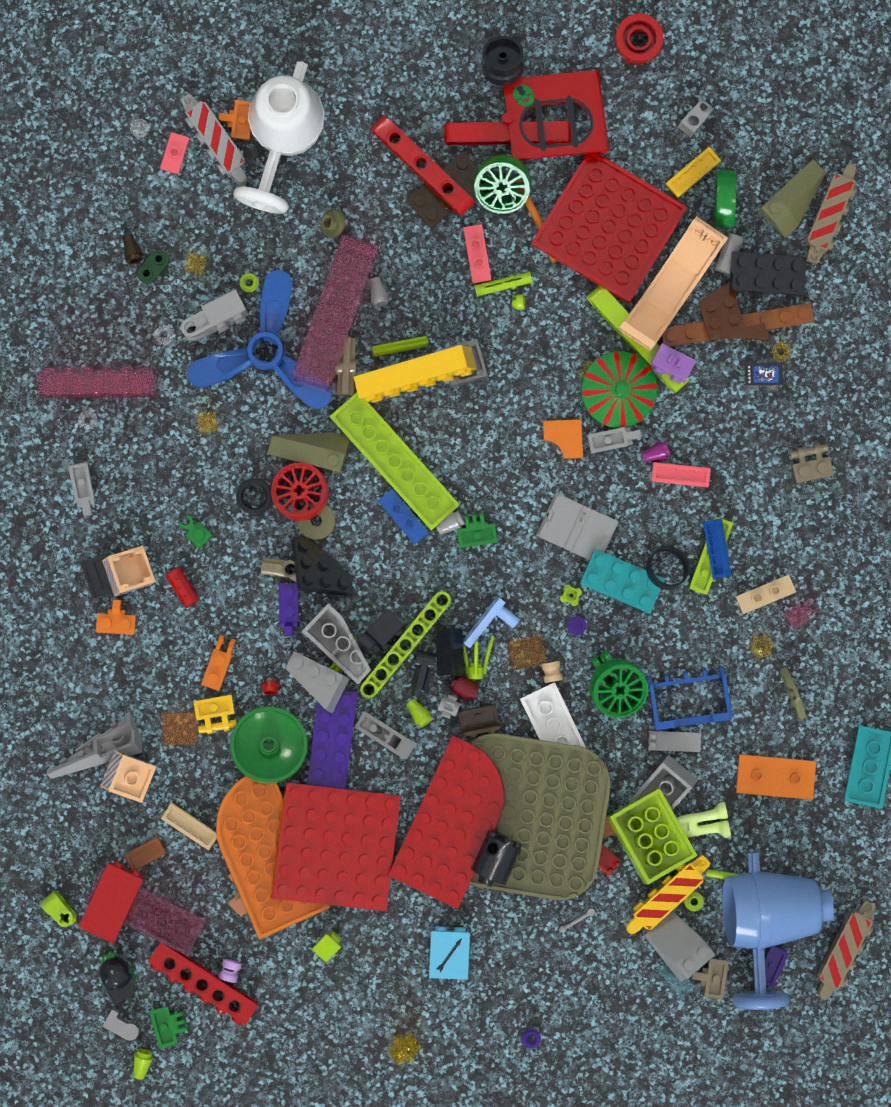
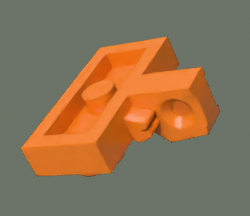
M235 100L234 110H229V114L219 113L218 121L228 124L227 128H232L231 139L250 141L251 128L248 114L251 102Z
M113 600L112 609H108V614L97 613L96 633L135 635L136 616L126 615V610H121L122 600Z

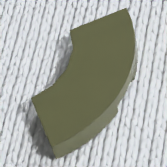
M787 667L780 669V674L792 707L800 720L807 718L794 681Z

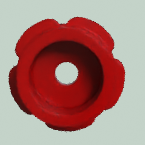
M266 680L265 684L261 685L264 694H277L280 684H277L275 680Z

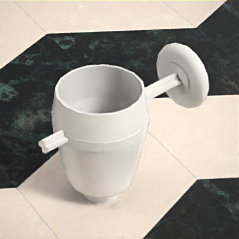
M297 61L293 77L280 75L267 80L260 86L249 104L248 121L252 134L260 145L270 152L259 189L240 186L234 190L233 195L241 203L262 211L283 214L288 210L289 205L284 199L269 193L280 156H294L304 153L315 144L323 130L324 109L317 93L311 86L303 82L308 64Z

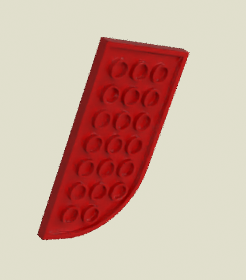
M452 735L388 875L457 909L475 874L470 868L488 830L494 832L504 805V788L500 773L494 762L480 748Z

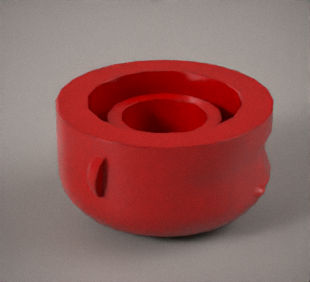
M633 14L626 17L619 24L615 35V46L619 55L627 63H648L661 51L663 31L660 24L648 14ZM636 32L646 35L648 43L643 47H635L630 41V36Z

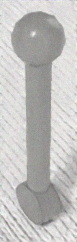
M590 908L587 910V913L565 926H560L559 931L565 933L569 927L588 916H593L595 914L594 909Z

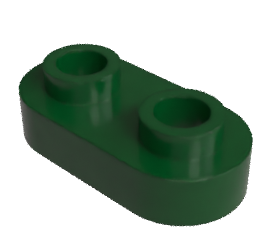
M154 251L138 269L137 276L142 283L152 284L167 268L170 260L165 251ZM158 256L163 258L161 262H156ZM145 271H150L148 277L143 275Z

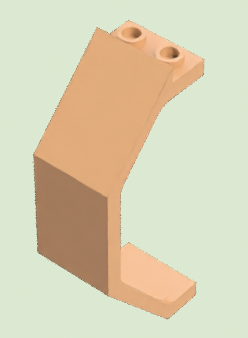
M696 216L648 289L622 323L619 331L651 351L728 237Z

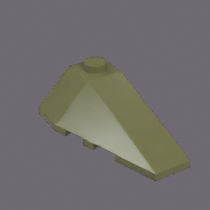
M814 160L810 161L759 210V213L784 239L799 226L826 174Z
M334 432L276 435L271 438L267 454L297 463H307L316 468L341 474L350 439L345 435Z

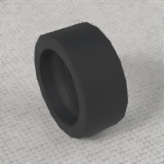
M250 478L238 487L236 501L245 513L260 515L271 507L273 502L271 488L263 480ZM250 486H259L265 491L266 500L258 508H251L244 502L243 494Z

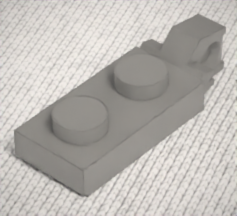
M630 427L587 435L591 454L627 447L633 444L632 440L642 437L640 430L630 432Z
M88 462L69 465L75 503L78 508L82 507L85 517L92 516L91 505H95V496Z

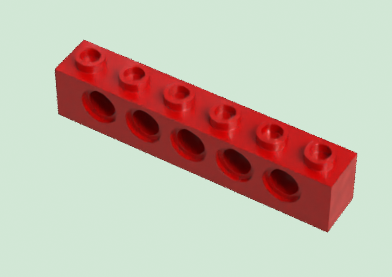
M163 940L148 961L151 963L150 967L157 972L163 971L167 974L166 977L174 983L180 982L183 984L182 988L187 992L193 993L194 991L200 995L199 999L206 1004L212 1003L216 1006L215 1009L223 1015L225 1013L232 1016L231 1020L238 1025L242 1023L246 1025L259 1005L257 1001L228 982L219 979V976ZM172 958L175 961V967H167L166 959ZM189 969L192 973L191 978H184L182 970ZM198 980H206L208 987L201 989L198 986ZM221 990L224 993V998L221 1000L216 999L214 991ZM233 1000L238 1001L240 1009L233 1010L230 1007V1002Z

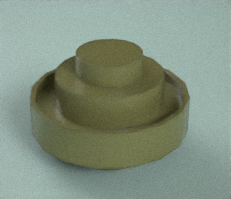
M329 209L323 214L320 224L322 233L327 237L336 238L343 232L345 218L341 211Z

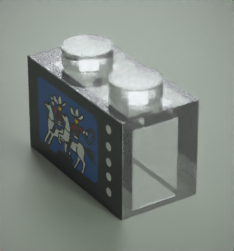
M783 362L744 363L742 365V388H747V391H759V388H766L767 391H777L778 387L783 386Z

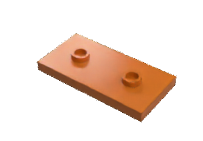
M739 754L736 793L813 800L816 761Z

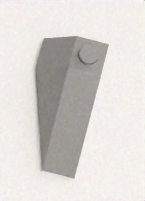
M329 603L302 629V632L357 684L371 671L345 620Z

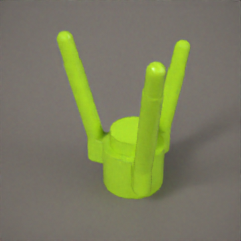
M493 635L488 643L483 666L482 663H478V641H475L474 663H470V666L466 647L463 644L465 673L468 674V679H483V674L487 673V664L494 640Z

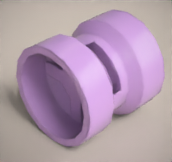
M223 959V969L220 971L218 978L237 983V972L241 969L242 963Z

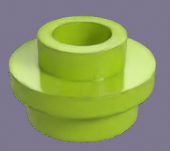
M246 273L241 277L240 287L243 291L253 292L258 288L259 281L254 274ZM252 280L253 284L251 286H247L246 281Z
M692 892L684 899V904L688 910L698 911L702 908L704 900L701 894ZM696 898L698 900L697 904L692 905L691 899Z

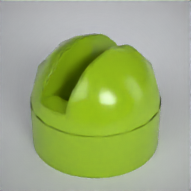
M518 294L512 298V306L515 309L522 310L526 308L524 294Z

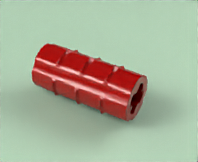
M180 567L165 575L174 589V593L177 594L185 608L192 606L200 600L188 581L186 574L183 573Z

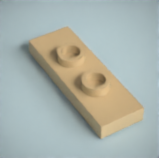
M786 575L738 595L735 598L742 614H745L796 593L790 576Z
M173 802L170 803L161 817L163 821L207 850H210L217 839L215 830Z

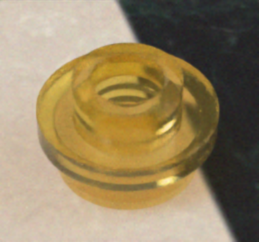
M779 342L773 346L771 353L775 360L785 361L790 357L791 349L788 344ZM778 349H783L784 355H779Z

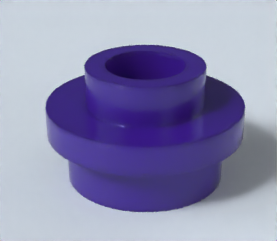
M527 1029L523 1032L522 1043L524 1046L535 1048L540 1044L541 1036L537 1030ZM534 1035V1041H528V1036Z

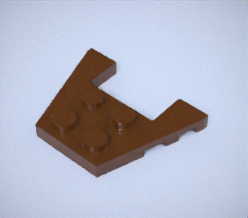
M730 282L698 301L708 338L769 341L765 323L745 327L735 295L743 291H731Z

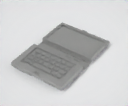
M555 493L536 536L589 560L594 549L605 553L618 521Z

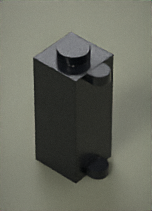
M443 625V629H435L437 676L464 674L462 628H454V625Z

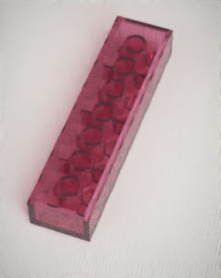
M342 235L292 375L293 381L330 393L379 255L378 245Z

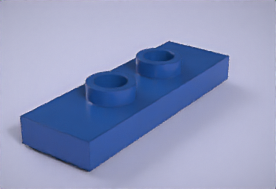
M393 489L378 500L414 545L429 533Z
M722 519L703 522L712 578L732 576Z

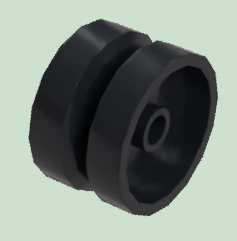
M506 35L496 36L484 45L482 50V68L486 79L492 84L505 86L513 84L521 78L524 71V51L519 41Z

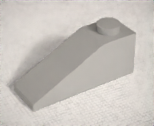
M365 711L354 727L406 760L417 744Z

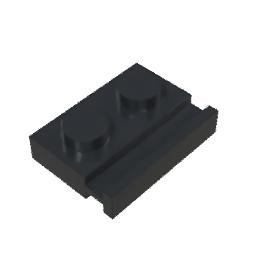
M107 553L80 562L93 599L113 592L102 561L108 557Z

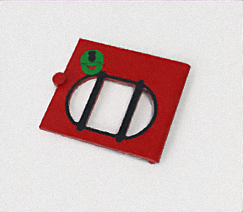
M599 71L523 77L513 84L503 86L506 113L503 114L502 120L505 124H508L512 157L519 160L596 152L605 154L606 151H610ZM566 103L572 142L546 145L541 105ZM573 103L584 108L590 118L589 132L581 141H578ZM532 107L535 108L539 145L532 143L525 136L522 129L524 115Z

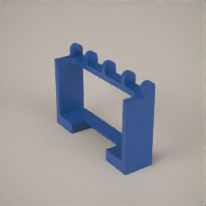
M723 666L719 667L720 674L707 676V670L702 669L703 677L688 679V673L685 671L683 672V680L669 681L668 674H664L665 682L652 684L651 676L647 677L654 730L732 720L728 685ZM721 679L725 712L659 722L654 687Z

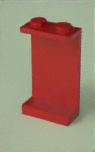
M117 861L107 864L78 926L113 944L116 942L119 936L118 933L139 888L145 880L141 872L134 869L129 871L124 868V864Z

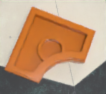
M581 420L543 421L544 441L557 445L562 451L563 459L583 458Z

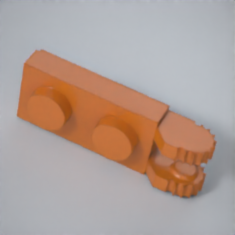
M220 635L216 648L212 652L201 685L217 691L221 689L236 642L235 639H231L227 653L220 651L225 640L223 635Z

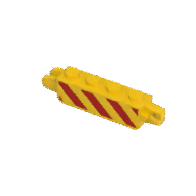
M701 855L692 862L688 861L675 869L677 872L672 877L668 875L661 881L663 885L659 889L654 888L647 894L649 898L646 901L638 902L633 907L634 912L632 914L634 917L626 925L628 933L635 934L643 926L645 929L652 930L703 883L702 874L711 864L706 857Z

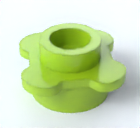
M569 584L565 585L564 593L560 600L563 603L568 602L572 606H576L582 591L580 588H572Z

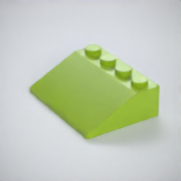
M660 788L606 816L643 884L648 885L697 856Z

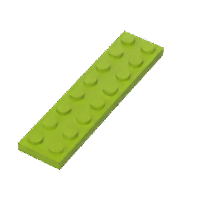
M357 392L329 416L431 531L460 506L366 400L359 399Z

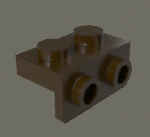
M496 703L458 711L463 737L475 738L479 736V733L494 734L498 732L497 730L501 729Z

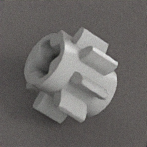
M448 695L447 698L442 697L438 707V711L442 712V717L450 719L451 715L456 717L460 703L456 702L457 697Z

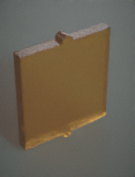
M540 635L507 643L510 652L509 659L512 660L514 670L547 663L544 652L546 649L542 645Z
M195 712L162 714L163 728L161 731L163 732L164 746L198 744V726Z

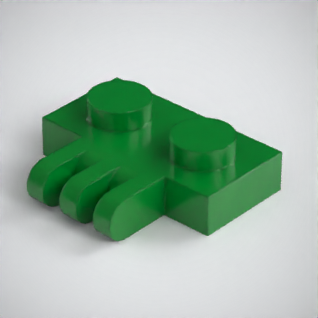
M479 512L480 520L478 521L476 520L475 513L472 514L473 521L469 522L468 514L464 515L466 528L457 529L460 549L498 543L495 523L485 525L483 512Z
M168 1005L149 1011L159 1049L178 1044L177 1034L189 1030L188 1026L180 1028L181 1024L187 1023L186 1019L178 1020L177 1018L184 1016V1011L171 1014Z

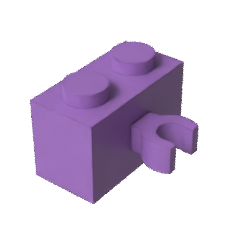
M662 343L650 366L653 367L654 372L660 375L665 373L671 376L670 380L680 384L681 382H686L696 360Z

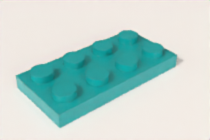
M598 549L593 550L579 583L648 614L651 613L661 588L650 581L646 570ZM655 575L660 581L664 582L665 578Z
M858 725L843 801L882 809L891 767V732Z

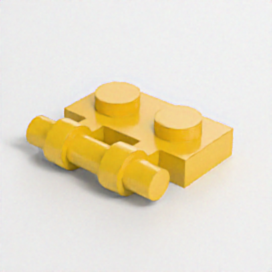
M232 695L193 701L196 720L204 719L205 725L198 726L199 734L206 732L211 734L213 731L223 729L228 731L236 726V719H228V715L235 714ZM222 717V722L211 723V718Z

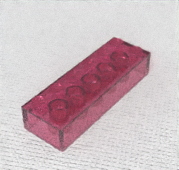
M64 367L62 371L54 370V368H43V371H37V394L42 398L158 397V374L151 367H139V370H133L131 367H120V370H112V367H101V370H93L92 367H82L81 371H76L71 367Z
M106 867L101 869L84 902L85 904L89 905ZM141 885L124 924L188 956L208 919Z

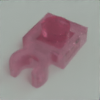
M814 599L808 600L805 603V607L798 604L783 614L793 630L811 620L808 614H814L820 610L819 607L814 610L810 609V604L814 602Z

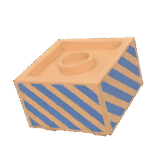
M143 546L108 556L102 560L114 596L147 587L156 582Z
M115 750L100 786L109 792L142 803L156 766Z

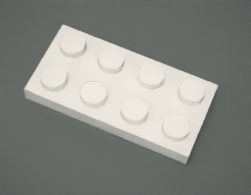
M555 682L520 699L539 740L586 748Z

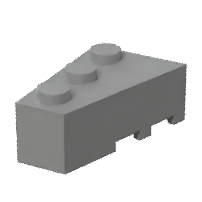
M294 651L285 669L325 710L333 713L349 678Z

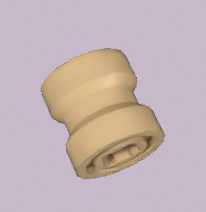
M560 661L541 664L542 670L545 673L543 677L544 683L563 680L559 670L561 667Z

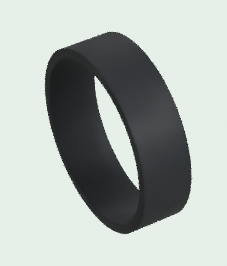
M673 546L658 548L649 556L646 563V572L650 581L657 587L666 590L680 586L687 579L690 571L686 555ZM668 551L675 554L681 560L684 567V575L679 583L666 584L655 576L652 570V559L657 552Z

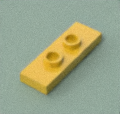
M708 147L665 185L679 198L721 162V159Z

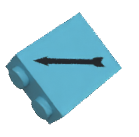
M435 926V929H431L429 978L468 980L470 931H466L465 927H454V930H447L445 926Z

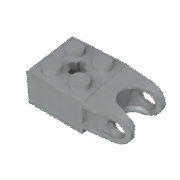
M235 289L201 306L202 311L182 322L181 331L188 340L197 341L216 331L219 333L229 329L228 325L234 322L236 324L242 323L246 320L248 313ZM190 327H196L193 333H187Z

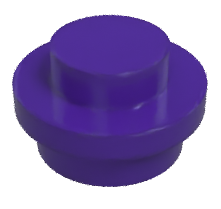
M579 616L572 617L567 623L568 631L573 635L583 634L586 630L585 620Z

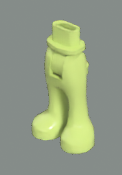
M725 802L718 803L712 810L677 817L687 838L709 833H720L724 838L731 837L728 820L698 825L699 822L707 820L727 819Z

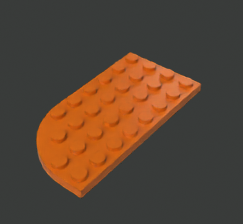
M245 776L230 788L220 804L216 818V836L221 853L256 935L260 940L329 909L330 906L271 898L284 799L277 783L262 784L252 781Z

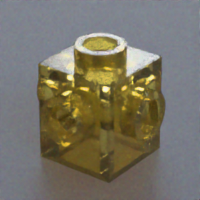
M409 1033L404 1037L399 1035L391 1041L393 1045L387 1051L397 1065H400L404 1062L408 1064L416 1058L415 1054L422 1047L413 1034Z

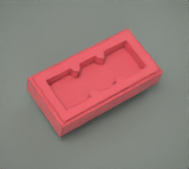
M171 132L161 163V170L179 175L190 140L189 137Z

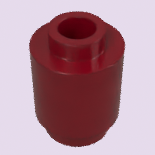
M460 675L459 678L454 677L450 688L453 689L452 693L474 701L480 686L476 685V682Z

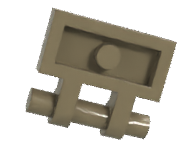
M814 444L813 447L804 449L800 447L796 448L795 451L789 452L791 459L798 458L799 463L792 465L795 484L834 476L830 457L822 458V452L829 451L827 444ZM815 454L816 460L805 461V456Z

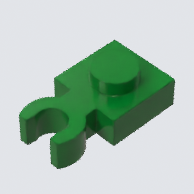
M186 515L189 519V524L183 525L182 522H179L181 528L189 530L186 536L200 549L213 535L200 522L194 525L193 518L190 515Z

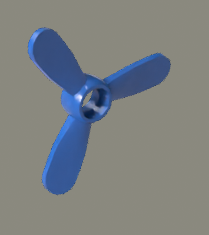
M274 270L267 275L260 303V333L250 339L247 348L220 352L190 364L187 370V377L195 387L206 388L220 383L254 365L261 370L274 369L288 388L309 407L322 409L330 403L332 392L328 384L307 367L285 356L284 344L280 337H278L288 311L293 286L292 279L288 273L282 270ZM261 340L270 341L275 346L278 345L276 354L271 359V362L262 361L257 356L254 357L256 347Z

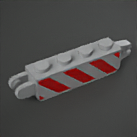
M190 93L180 99L186 110V123L191 129L193 127L198 132L196 137L201 144L205 142L209 148L206 152L212 160L216 158L219 163L217 168L221 174H227L229 178L233 176L237 184L241 186L247 184L248 179L243 171L246 164L245 159L207 103L201 101L198 103Z

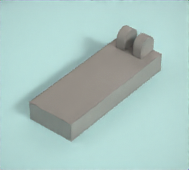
M648 731V750L700 752L701 733Z

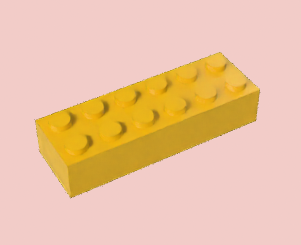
M459 345L354 376V381L359 399L375 403L382 401V397L389 396L391 398L399 396L401 391H416L418 386L430 387L436 385V381L443 380V382L453 380L454 376L461 375V377L471 375L472 371L477 369L472 347Z

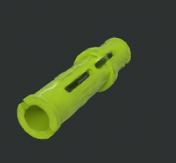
M530 271L514 276L511 274L509 277L474 285L476 295L479 297L509 288L513 290L517 286L533 282Z

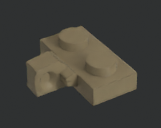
M711 958L708 961L707 968L703 967L702 972L696 971L691 976L693 980H700V985L704 986V997L723 1000L728 960Z

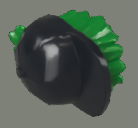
M110 951L107 955H103L99 970L101 985L105 987L106 993H108L112 1000L123 1001L128 999L135 991L136 976L132 967L124 959L115 956V952Z

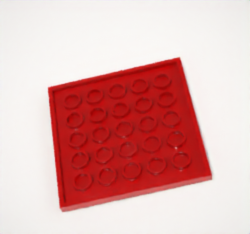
M597 152L587 153L531 245L629 304L688 207Z
M286 782L271 898L386 911L391 878L388 875L393 862L401 796Z

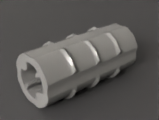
M732 233L727 234L728 239L723 245L715 267L716 271L727 275L731 274V252H739L743 241L742 237Z

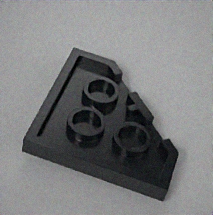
M294 537L291 540L297 589L299 591L351 596L353 594L351 576L312 539Z

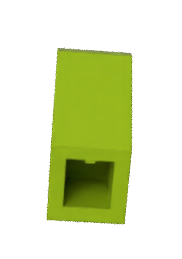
M328 930L312 950L327 962L341 948L342 938L335 931L331 933Z

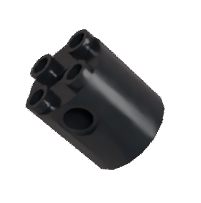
M488 830L470 869L479 874L478 881L484 885L492 887L494 882L506 885L523 845L514 840L506 839L507 836Z

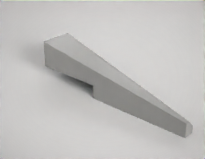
M130 712L126 713V717L118 723L113 722L110 724L111 728L106 732L96 734L75 749V754L68 759L66 757L61 759L62 763L54 769L48 768L47 775L50 779L108 763L111 761L115 750L130 756L142 753V738Z

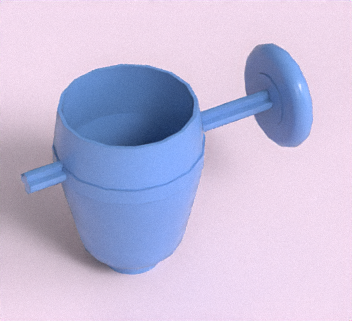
M759 852L747 853L748 873L726 877L723 883L722 908L728 943L731 947L753 949L755 991L735 994L732 998V1003L735 1007L741 1009H776L788 1005L790 997L782 991L766 990L764 948L819 933L823 922L833 920V899L830 890H820L819 885L813 879L760 872Z

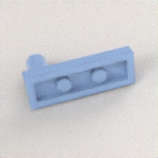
M496 597L463 639V643L471 648L496 615L512 628L517 625L520 619L503 606L506 602Z

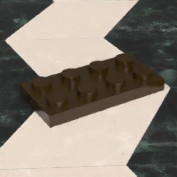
M463 151L442 170L470 196L475 193L474 178L478 167ZM481 179V184H485L486 181ZM426 183L406 199V202L430 230L453 211ZM453 188L445 189L444 193H451Z

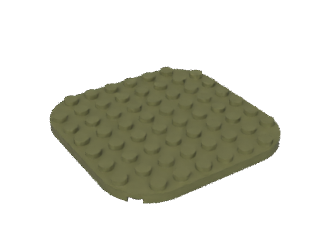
M494 733L486 734L473 740L471 744L484 751L494 762L503 782L504 805L494 832L501 833L507 836L506 839L519 842L523 846L506 885L496 882L493 883L492 887L484 885L478 881L479 874L477 873L474 874L470 885L552 900H568L582 894L593 883L598 871L611 781L608 769L602 759L584 747Z

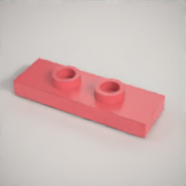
M482 224L463 227L472 283L490 282L491 274Z
M653 462L651 482L708 488L711 468Z

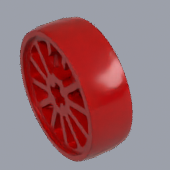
M293 463L282 468L274 477L271 486V497L275 507L283 516L295 521H306L319 515L325 508L329 499V486L322 472L313 465ZM302 471L300 481L298 482L296 472ZM308 472L312 473L311 476L304 482L305 474ZM293 474L295 483H292L286 477ZM315 477L319 478L320 482L309 485ZM286 481L291 487L281 486V483ZM322 487L321 493L310 491L311 489ZM302 488L304 492H301L299 496L296 492H299V489ZM280 490L290 491L278 496ZM310 495L320 497L318 503L309 498ZM291 497L283 506L280 504V500ZM299 502H305L306 505L303 510L299 511L296 509ZM309 502L314 505L312 509H310ZM291 504L293 512L287 510Z

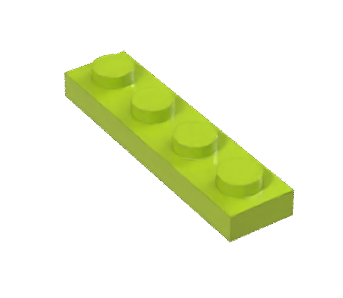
M722 519L727 542L733 523ZM705 542L689 589L707 595L713 578L707 543Z

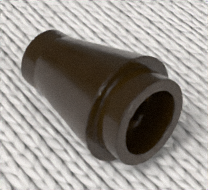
M134 235L124 236L122 239L124 242L125 260L128 264L141 262L143 260V253L134 239Z

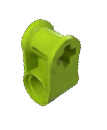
M55 890L40 904L42 909L62 927L72 925L77 919L76 912ZM65 914L70 915L67 921L63 920L65 918Z

